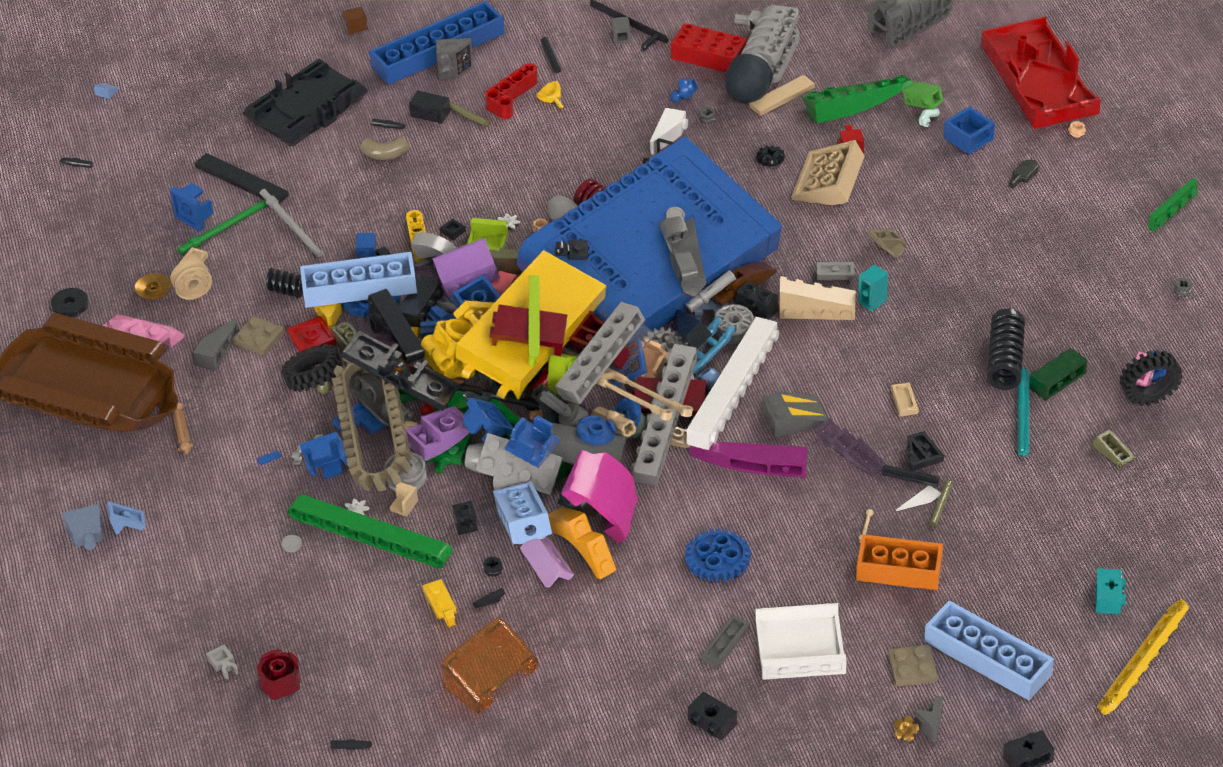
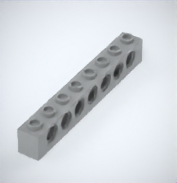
M674 344L672 351H668V364L663 367V379L657 385V393L665 398L671 397L669 400L683 405L697 361V349L695 347ZM653 398L652 405L673 411L672 420H662L659 415L653 412L648 414L646 421L648 426L642 432L641 441L643 442L637 448L636 463H632L631 474H633L634 482L657 487L680 412L671 408L670 405Z

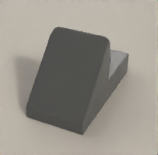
M935 695L934 704H929L928 711L915 710L914 719L915 724L919 725V729L934 743H937L944 698Z

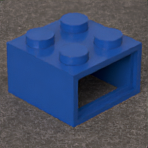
M971 106L944 121V138L968 155L994 139L995 122Z

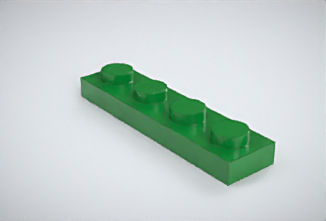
M1193 178L1190 179L1157 208L1149 217L1148 229L1155 232L1159 227H1163L1168 219L1174 217L1177 211L1184 208L1191 199H1194L1198 194V181Z

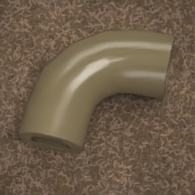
M402 136L387 143H380L368 137L360 145L361 153L375 160L384 161L398 158L410 150L409 143Z

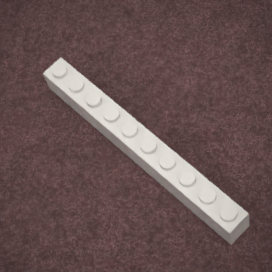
M759 317L754 319L687 428L688 445L709 450L711 445L716 443L719 432H722L725 427L726 420H730L732 410L737 408L739 399L744 396L747 385H751L753 375L758 373L759 365L764 363L767 352H770L773 342L778 340L779 330H777V322Z

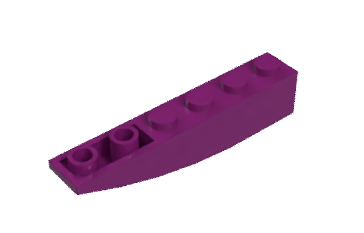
M716 441L709 450L690 445V456L717 466L747 473L806 478L808 447Z

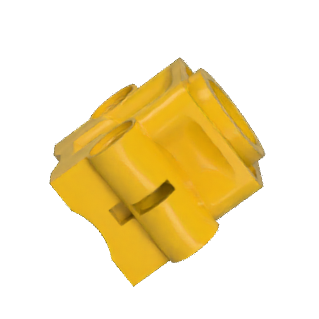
M466 319L438 321L433 335H427L421 341V346L425 351V358L423 360H428L427 365L448 378L462 377L466 379L461 374L467 364L455 358L456 344L473 325ZM475 371L471 373L470 378L474 377Z

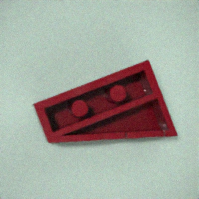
M591 310L569 338L575 351L580 354L604 324ZM626 345L610 366L618 369L623 367L631 356Z

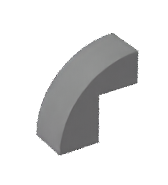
M416 233L411 243L418 258L440 256L457 249L448 240L431 233Z

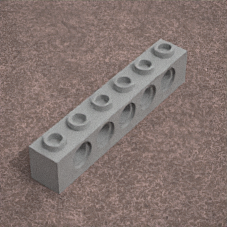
M620 302L555 386L562 399L581 404L645 321L639 307Z

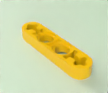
M418 210L409 211L406 214L410 243H412L416 233H426L422 213ZM415 229L421 230L419 232H413V230ZM412 248L413 258L416 263L426 259L418 258Z

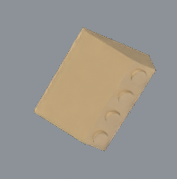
M856 140L809 151L792 193V200L830 206L848 202L865 157Z

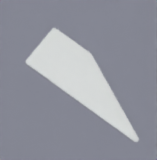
M928 485L896 509V511L931 503L940 496L941 492Z

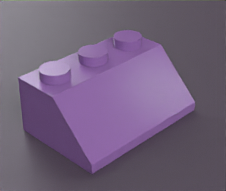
M485 238L433 258L448 298H452L453 292L483 274L490 282L500 278Z

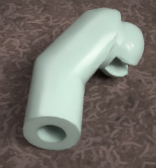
M939 109L923 110L919 117V124L928 127L930 125L928 122H931L930 118L939 116Z

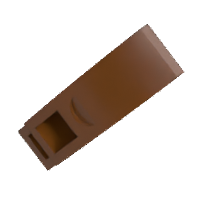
M754 262L740 266L731 271L736 280L710 299L723 306L736 296V291L746 281L759 286L777 273V270L765 262Z

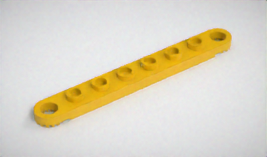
M1180 599L1177 603L1174 602L1175 605L1169 606L1167 613L1163 614L1107 690L1104 699H1101L1102 701L1097 705V708L1103 715L1115 710L1120 702L1128 696V691L1139 681V676L1148 669V664L1158 655V650L1168 641L1169 635L1177 629L1178 623L1189 609L1184 600Z

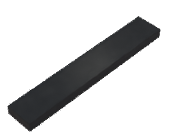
M208 153L195 162L196 168L264 199L260 194L262 189H266L271 196H274L279 201V204L289 196L287 190Z

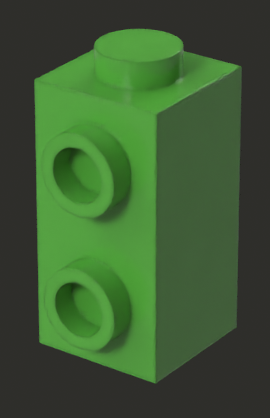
M912 81L910 86L902 90L906 105L934 110L944 101L939 85Z

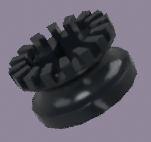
M497 557L487 558L484 561L485 574L491 577L499 576L502 572L501 560Z

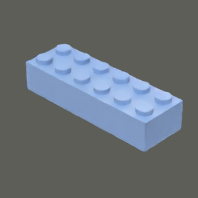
M411 252L300 266L305 308L367 300L368 295L383 289H387L391 296L417 293Z
M948 601L925 625L924 642L1028 701L1053 675L1054 658L951 601Z

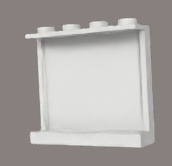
M838 603L756 609V630L763 680L846 674V654H844Z

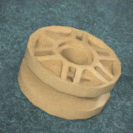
M197 259L181 262L173 269L170 276L175 292L180 298L185 300L200 298L209 291L213 282L207 266Z

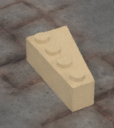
M780 276V319L855 320V291L833 286L826 288L819 283L810 285L803 283V280L796 279L795 281L787 280V277Z

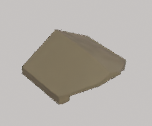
M868 229L866 232L881 249L895 258L900 257L907 246V243L893 229Z

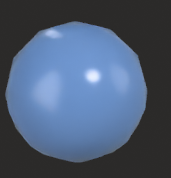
M708 368L698 375L697 380H706L707 392H710L720 373L713 368Z

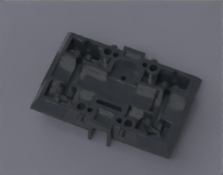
M317 59L293 76L285 73L287 88L284 90L282 89V83L274 80L275 88L250 104L243 112V115L257 126L267 130L293 147L316 130H319L320 127L326 128L335 122L336 116L341 115L349 107L363 99L368 89L355 79H349L332 69L323 60Z

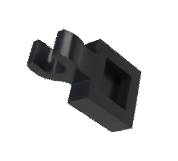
M568 240V245L565 242L558 241L556 242L555 255H569V260H588L587 240Z

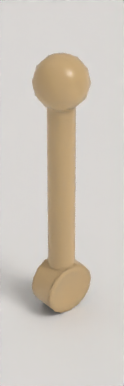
M872 509L866 510L867 517L862 532L863 535H866L870 517L874 514ZM862 535L859 536V542H860V543H861Z

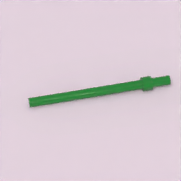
M266 200L260 201L202 235L189 239L186 244L177 248L179 254L185 253L192 247H199L202 242L268 206Z

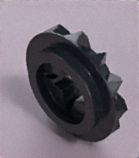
M765 145L764 148H759L756 157L757 161L764 166H777L784 161L785 154L784 150L780 149V146L774 147L772 145L768 147Z

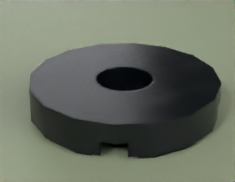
M66 288L58 291L53 296L51 306L52 310L58 314L75 317L81 311L82 313L86 311L89 301L87 294L83 290Z

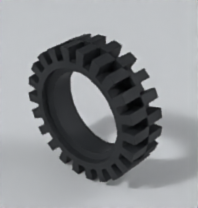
M321 344L317 348L311 346L310 350H307V348L303 349V353L297 352L296 357L291 356L290 360H287L285 365L282 366L281 372L290 390L302 392L304 389L309 391L310 387L316 389L319 384L323 386L325 381L330 382L331 377H336L334 373L336 365L343 366L336 348L332 345L325 344L322 346ZM320 364L319 366L315 367L314 369H311V370H309V371H305L306 369H308V368H310V367H312V366H315V365Z
M1155 350L1154 355L1151 351H1148L1145 357L1143 353L1140 354L1139 360L1133 358V364L1127 363V369L1123 368L1121 371L1119 383L1125 396L1130 402L1132 401L1135 405L1138 403L1139 406H1143L1144 403L1149 406L1151 401L1157 404L1160 398L1163 401L1166 400L1165 395H1173L1172 390L1177 391V385H1181V379H1183L1182 370L1175 357L1171 353L1167 354L1166 351L1160 353L1159 350ZM1155 369L1167 370L1165 376L1157 383L1141 388L1135 386L1137 380L1145 373Z

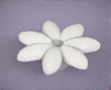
M505 214L504 218L498 217V220L508 221V227L511 229H515V225L520 224V221L516 220L517 215L511 217L509 214Z
M353 499L352 504H345L348 510L365 515L363 511L370 509L368 506H364L365 500L358 502L356 499Z

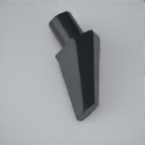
M499 588L495 592H489L472 604L476 608L496 604L500 601L499 598L505 595V591Z

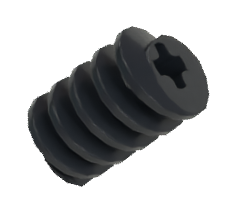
M274 268L269 269L266 276L268 291L281 292L284 295L288 294V296H295L296 298L303 296L301 275L297 274L295 277L294 273H290L288 276L287 271L281 274L279 269L276 272Z

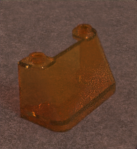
M500 617L495 618L448 654L441 666L444 688L477 714L491 706L493 702L492 691L519 670L527 675L533 673L539 667L538 658L511 626Z

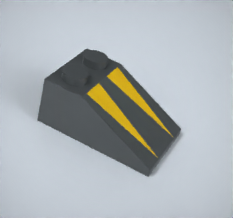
M777 392L762 396V414L775 439L830 425V421L819 400L814 395Z

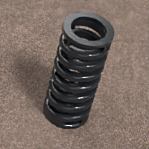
M1014 309L998 310L991 318L987 381L991 386L1001 390L1017 387L1022 379L1025 318L1023 314Z

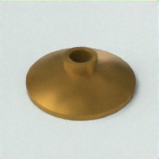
M147 274L136 282L135 293L145 300L160 299L170 292L172 288L171 280L163 274Z

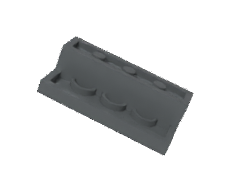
M552 423V434L560 438V441L551 454L563 457L562 463L574 465L579 452L582 450L591 454L606 452L621 463L627 439L626 436L615 435L614 439L609 443L594 445L582 441L577 436V427Z

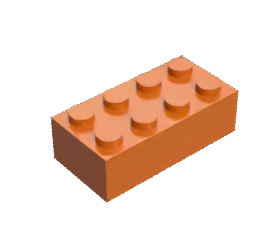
M862 534L857 561L856 581L938 590L944 544Z

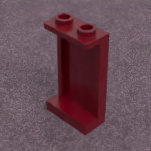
M499 304L497 312H493L492 323H495V327L491 326L489 338H493L492 345L496 346L497 340L529 344V309ZM540 310V346L554 348V355L561 356L568 314Z
M637 377L636 383L657 393V385L659 382H662L663 378ZM690 380L683 405L693 408L692 415L697 414L706 399V380ZM632 387V395L652 404L654 397ZM640 404L641 413H652L649 408Z

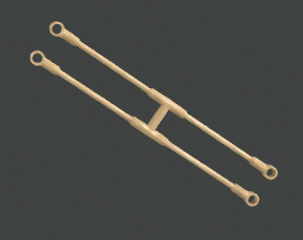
M565 347L562 349L563 352L571 356H579V354ZM610 368L604 372L596 383L649 408L651 412L659 415L662 420H672L673 411L652 405L608 383L607 380L615 379L623 384H628L670 405L671 408L680 412L681 416H692L693 408L691 406L671 401L629 380L628 377Z

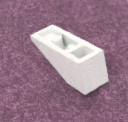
M665 108L650 140L651 155L657 153L656 140L658 138L673 142L682 135L684 129H687L688 119H686V111ZM660 142V150L669 144Z

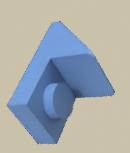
M108 501V516L116 535L120 533L124 526L141 531L146 526L144 511Z

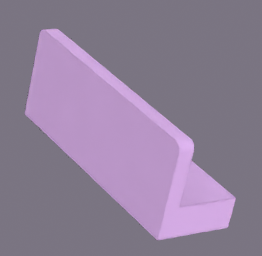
M548 535L543 539L528 540L520 547V550L545 587L550 588L558 577L570 580L574 576V573Z

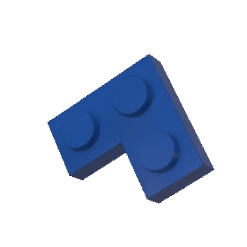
M361 402L353 406L356 427L360 425L373 435L387 426L375 417ZM338 415L332 419V423L342 432L341 421Z

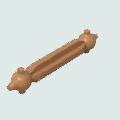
M178 402L177 408L173 411L176 433L180 443L178 451L188 455L191 447H193V443H189L190 438L185 415L182 411L185 405Z

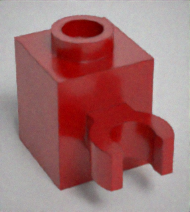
M852 124L844 125L845 131H840V138L837 139V144L856 140L864 154V137L861 129H853Z

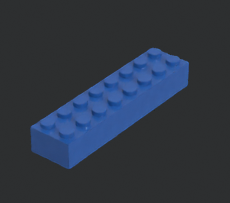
M485 0L370 50L371 68L389 85L437 64V40L471 38L473 48L505 34L504 17Z

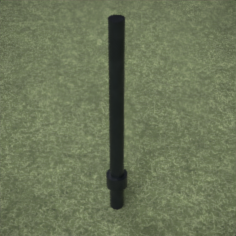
M460 384L458 391L524 406L528 410H540L538 402L532 398L514 400L506 394L505 399L497 396L495 391L466 384Z

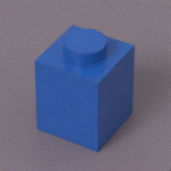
M357 233V259L375 257V250L377 249L375 233Z

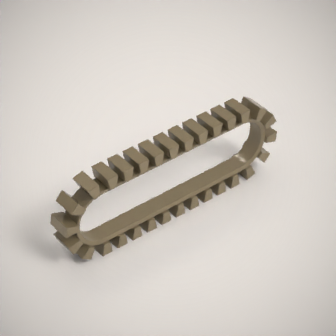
M342 358L346 367L344 369V367L336 365L334 373L337 378H333L332 381L338 404L337 409L339 420L341 421L340 426L344 439L347 465L350 468L348 470L357 485L361 484L364 490L371 491L374 483L378 491L387 490L385 481L392 479L396 486L402 481L398 475L399 470L408 474L411 468L407 460H412V455L408 443V435L406 434L407 430L398 387L381 379L396 453L395 459L388 468L381 472H366L363 467L349 390L351 376L361 367Z

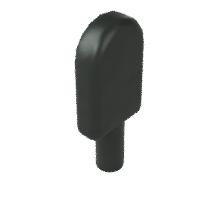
M1032 159L1022 162L1012 172L1014 178L1009 182V187L1014 188L1020 181L1028 182L1039 171V163Z

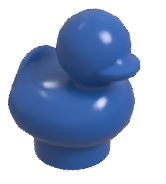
M693 78L679 79V91H672L670 99L680 103L682 97L685 99L691 98L694 92L698 91L696 81Z

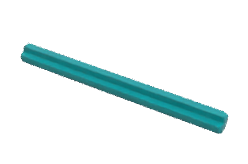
M1022 368V379L1018 385V454L1026 457L1030 453L1029 370Z

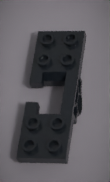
M360 330L342 352V358L441 411L446 408L460 387L459 383L427 367L429 361L426 359L422 364L417 361L412 369V373H414L412 375L409 368L399 361L402 353L397 351L398 344L394 343L390 347ZM394 366L401 368L402 373L396 371Z

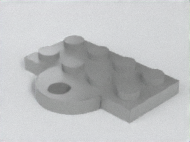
M487 434L475 471L494 477V491L531 481L536 491L551 496L563 457L550 454L543 464L537 468L506 451L505 446L509 441L508 439Z

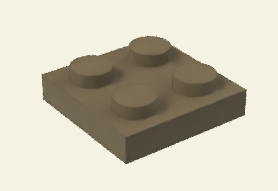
M252 316L232 339L233 345L265 356L283 336L285 329L277 324Z
M930 644L888 649L896 687L937 682L938 676Z

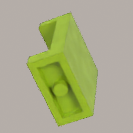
M481 218L471 219V232L467 244L485 238L490 250L499 251L500 247L505 248L509 235L508 221Z

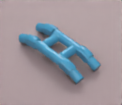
M715 316L707 328L712 335L705 342L711 345L712 348L706 354L697 349V359L699 360L695 364L693 375L706 367L705 365L730 341L736 329L729 325L725 333L718 339L719 341L712 338L722 321L718 316Z

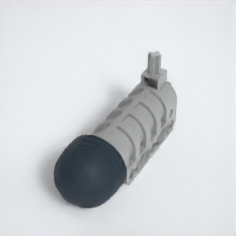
M771 5L762 12L752 11L750 16L735 15V24L748 25V31H752L741 55L736 56L731 61L725 74L726 90L735 100L741 103L755 102L766 94L771 83H777L782 79L800 41L799 31L794 29L799 20L798 9Z

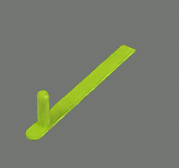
M529 275L528 364L534 366L540 353V276Z

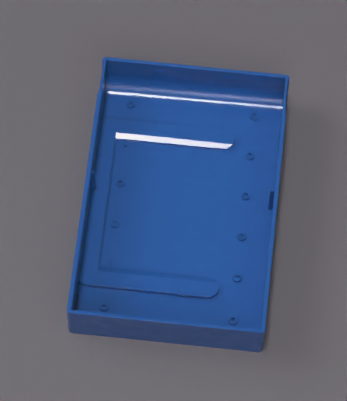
M684 136L652 156L648 162L636 167L634 171L623 175L620 180L611 183L607 188L597 192L590 199L583 201L576 208L567 211L562 217L551 221L532 233L519 248L517 266L524 272L544 250L607 285L605 299L593 313L605 323L620 302L639 307L645 321L628 341L631 342L637 338L643 340V337H648L647 332L654 333V328L659 330L676 318V311L678 309L683 312L687 311L685 303L693 298L682 292L671 265L670 251L659 227L660 222L667 219L666 212L669 208H681L685 213L684 221L694 219L706 279V285L702 290L724 275L728 270L732 271L740 266L759 262L776 251L779 245L782 224L693 142ZM568 240H587L588 260H569V255L556 256V242L562 241L568 245Z

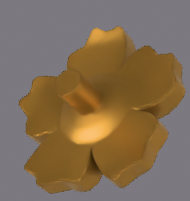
M907 715L904 717V721L901 718L895 720L893 725L898 728L894 730L895 737L898 740L903 737L905 741L911 742L914 740L913 734H917V731L920 730L919 725L913 724L914 720L911 716Z

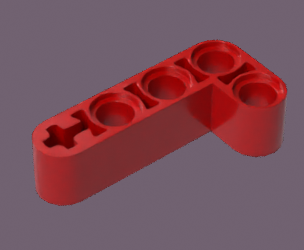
M532 63L525 64L486 90V109L502 119L511 118L514 114L513 100L538 83L537 66Z

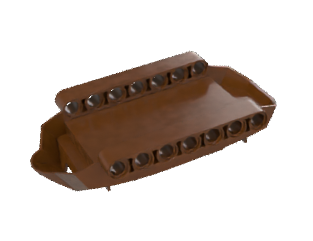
M53 313L42 328L26 329L7 346L0 356V400L82 425L120 432L147 429L170 415L177 408L179 402L178 395L174 391V370L159 360L166 351L165 346L161 342L58 313ZM157 405L160 410L156 415L149 417V414Z

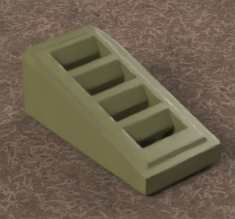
M1110 429L1097 436L1092 444L1095 449L1119 468L1135 459V456ZM1122 456L1126 457L1124 460L1120 459Z

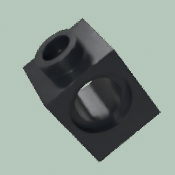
M472 501L452 505L453 520L458 535L478 531L476 513Z

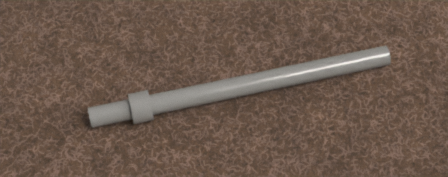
M262 189L260 194L266 200V204L271 209H274L315 256L320 258L323 252L279 205V201L274 196H271L266 189Z

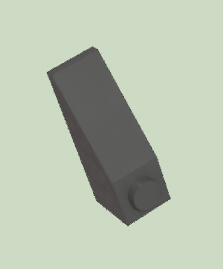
M232 319L200 340L192 352L195 366L217 370L233 344L232 339L239 332L237 319Z

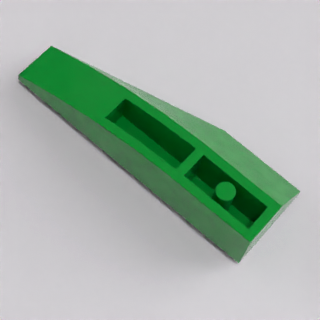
M899 75L892 79H882L880 81L838 88L827 87L824 88V91L820 92L810 91L808 95H803L802 99L810 119L819 124L851 116L881 104L910 86L912 80L905 77V75Z

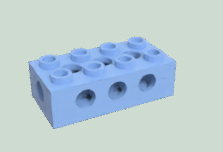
M531 481L493 491L497 512L512 544H524L528 540L543 539L547 535L552 534L548 513Z

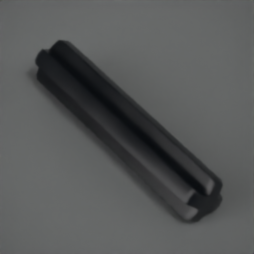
M884 465L882 468V475L934 487H938L940 483L939 476Z

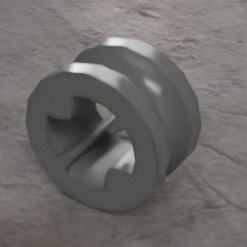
M711 107L702 108L700 111L701 122L705 124L713 123L716 120L715 109Z
M1187 278L1177 279L1175 293L1180 296L1189 295L1192 291V281Z

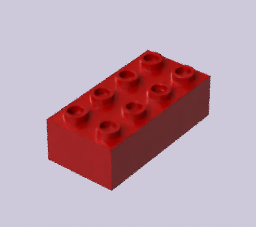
M683 23L671 42V59L726 72L731 61L736 56L741 55L746 46L747 38Z

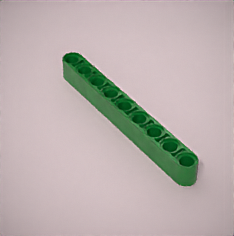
M298 495L287 511L289 516L297 521L435 568H443L453 553L452 547L443 541L306 495Z

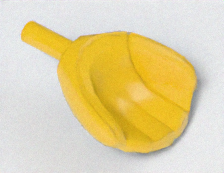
M558 81L546 84L536 94L540 101L545 103L555 102L560 110L564 108L559 101L561 98V87Z

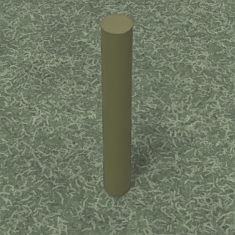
M450 102L451 110L484 127L488 126V120Z
M946 480L929 525L933 528L938 524L953 486L951 480Z

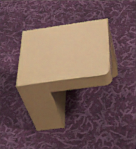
M400 482L395 487L397 498L390 506V511L407 517L418 502L417 487Z

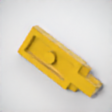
M442 579L422 585L423 592L437 619L444 618L448 627L456 625L454 616L457 613L456 607Z

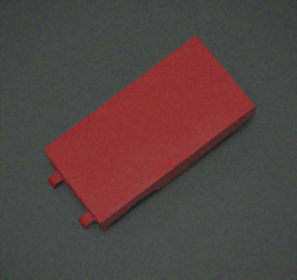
M1046 16L983 30L981 36V46L1034 129L1100 113L1101 98H1098L1091 92L1078 76L1079 58L1067 41H1065L1067 46L1065 51L1046 22Z

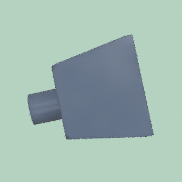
M99 504L62 513L65 528L75 546L84 545L85 549L92 550L96 547V542L103 540V518Z

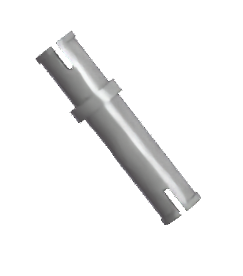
M728 270L724 275L700 291L695 298L685 303L686 308L693 313L698 307L704 303L707 304L710 298L735 281L736 277Z

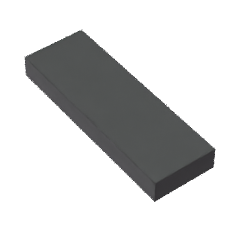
M732 615L701 654V661L719 669L749 630L750 622Z

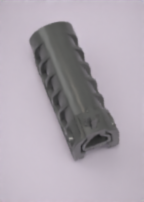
M875 0L868 8V31L874 35H880L886 31L887 44L895 48L947 18L952 11V0Z

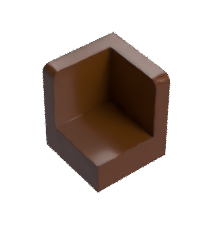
M362 7L342 12L349 34L368 30L367 18Z

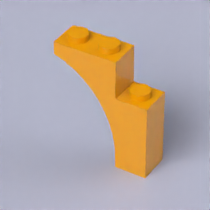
M562 506L548 514L552 532L568 540L580 552L597 579H602L617 570L603 534L591 530L585 513Z

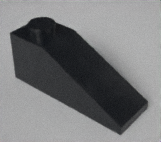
M680 309L676 311L677 331L682 338L680 341L684 346L698 349L712 333L700 320Z

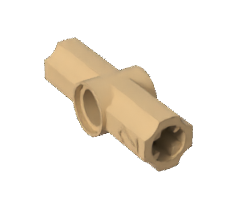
M599 406L591 412V416H600L602 420L606 421L609 419L616 427L617 434L630 437L636 432L637 427L634 421L624 417V414Z

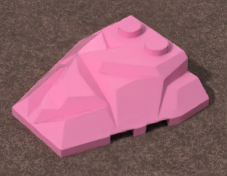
M120 314L115 315L103 325L159 341L171 348L184 338L183 333L171 326Z

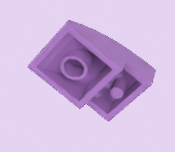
M451 406L443 411L440 410L421 417V424L406 429L410 448L419 454L424 461L450 449L470 432L462 422L464 414L455 406Z

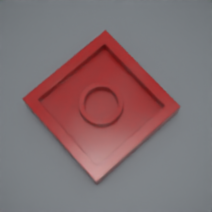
M322 316L287 328L289 337L300 353H303V349L306 348L310 350L311 346L317 348L321 344L322 346L325 344L329 346L336 344V338Z

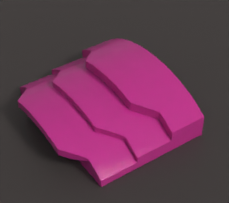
M584 450L580 451L561 494L574 506L587 501L608 520L604 532L614 541L620 543L626 540L632 526L631 520L634 515V509L638 501L634 478L620 462L606 452L591 454Z

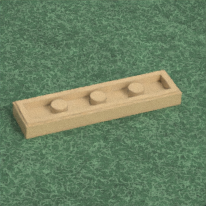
M802 75L765 94L761 99L751 102L750 108L759 116H762L814 89L815 83L805 75Z

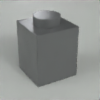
M628 17L611 18L614 44L631 43V28Z

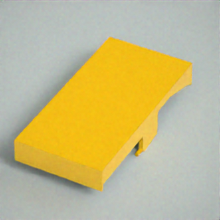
M543 250L456 344L455 358L467 364L461 375L469 379L471 373L477 370L502 384L497 392V396L505 399L506 394L512 390L519 400L524 388L547 361L549 362V355H554V348L540 346V353L536 359V364L530 366L528 364L529 344L497 340L496 346L492 345L493 338H489L491 326L495 327V323H492L493 312L498 310V305L529 309V275L540 276V310L568 314L564 347L589 311L594 312L605 299L607 285Z

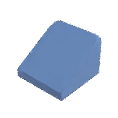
M106 83L94 85L95 95L110 99L119 90V87Z

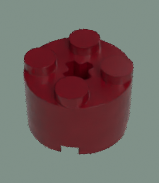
M276 649L261 656L256 668L260 688L266 695L273 700H278L300 689L301 676L298 659L292 652L288 651L286 653L281 652V649Z

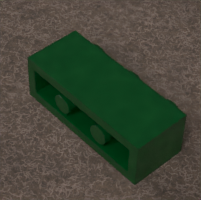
M1069 348L1052 361H1048L1040 369L1032 372L1030 375V390L1045 401L1086 374L1088 360L1072 348Z

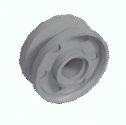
M734 304L720 308L715 316L720 317L722 321L715 335L719 339L725 333L728 326L731 325L736 329L727 344H740L754 321L752 312L744 306Z
M411 452L412 460H407L411 466L409 473L407 474L399 470L398 475L402 483L417 487L418 490L427 480L425 461L419 454ZM395 454L388 458L384 470L393 463ZM392 479L387 480L389 488L396 492V486Z

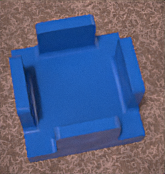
M193 183L188 184L182 189L174 186L170 189L174 217L200 232L204 229V220L213 214L212 201L208 199L200 205V201L196 198L204 192L202 188Z
M470 398L466 403L470 408L463 415L464 419L462 422L471 434H476L483 426L487 431L486 435L482 438L484 443L488 433L502 437L504 434H512L513 427L494 403Z
M537 415L534 418L533 424L522 417L512 429L511 439L506 444L505 450L539 468L557 447L560 438L552 434L553 424Z
M337 432L300 444L306 467L312 477L317 476L315 469L322 467L326 479L344 472L341 461L347 465V457L344 443Z

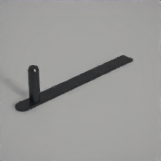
M590 0L591 7L613 18L628 17L595 0ZM628 17L631 27L651 36L641 45L643 50L648 49L657 40L664 43L669 42L666 35Z

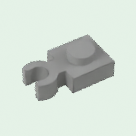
M225 645L206 653L208 661L216 672L222 669L225 679H229L228 671H234L236 675L239 674L234 657Z

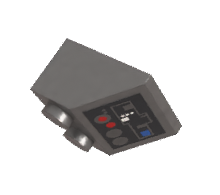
M471 38L437 40L436 53L439 80L457 79L473 68Z

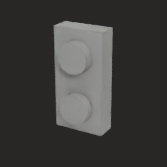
M817 262V280H854V262Z

